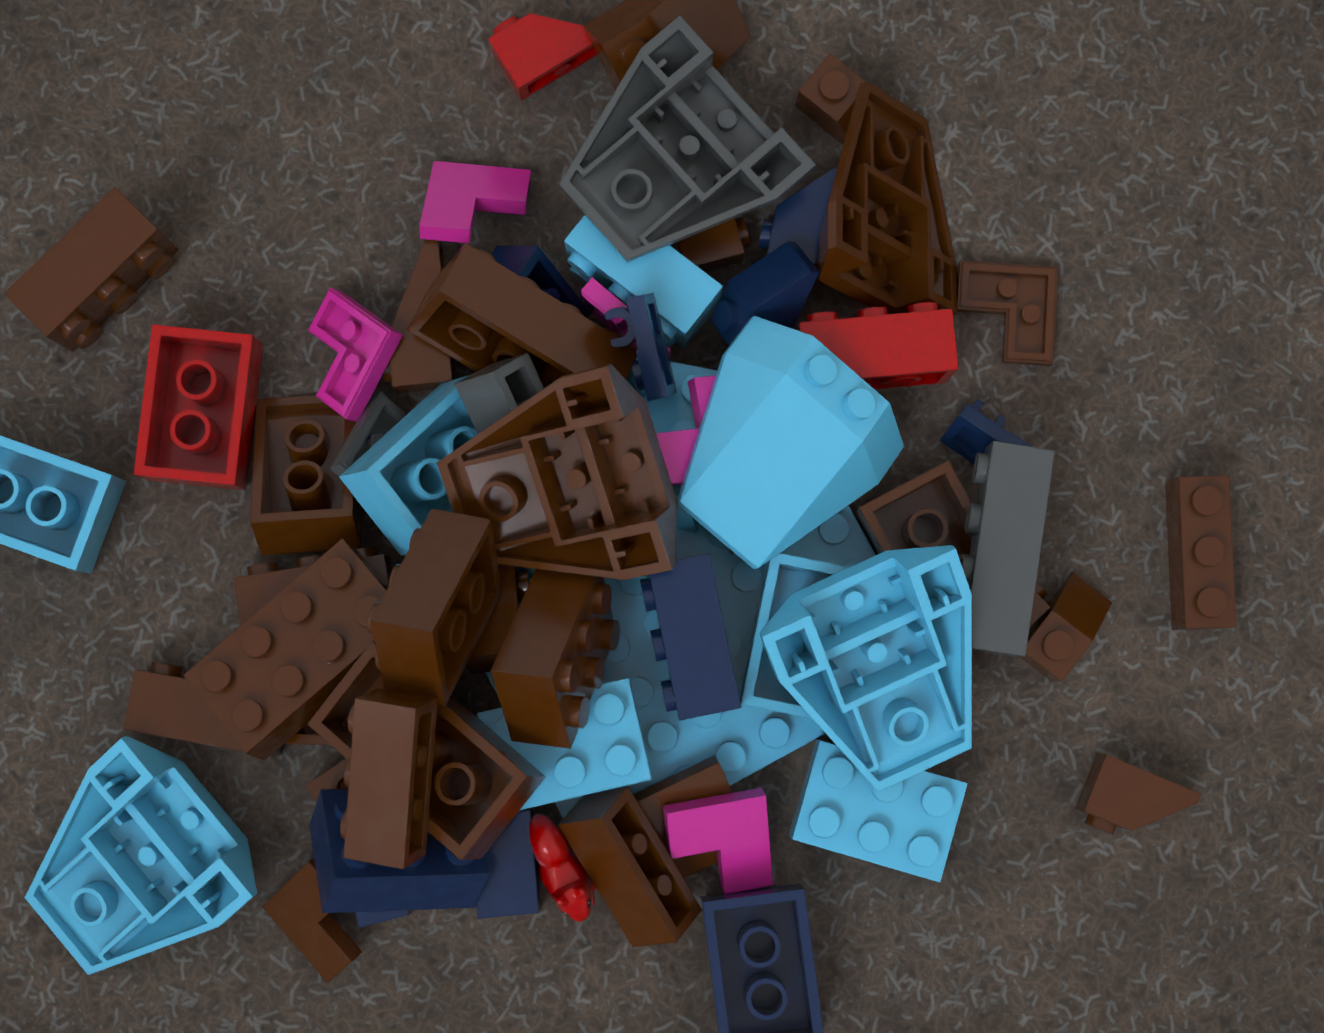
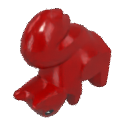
M535 814L529 823V839L535 858L539 862L537 867L539 877L559 910L573 921L582 922L588 919L591 907L595 904L594 891L596 887L558 826L547 816Z

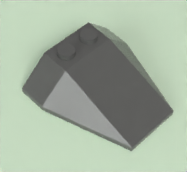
M680 15L640 49L559 183V187L626 262L775 202L816 167V164L782 127L773 133L713 67L714 52Z

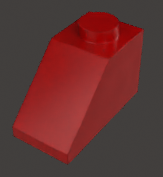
M532 13L521 19L517 16L506 19L493 30L494 35L488 38L491 53L521 101L597 56L583 25Z

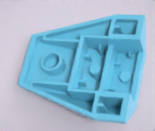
M753 316L747 321L722 355L679 492L677 505L754 570L758 569L879 484L904 448L891 405L814 336Z
M954 546L884 551L792 593L759 632L778 681L878 792L972 748V593Z
M124 736L88 769L25 899L84 971L90 975L221 926L257 894L247 837L188 766L173 756L131 737Z

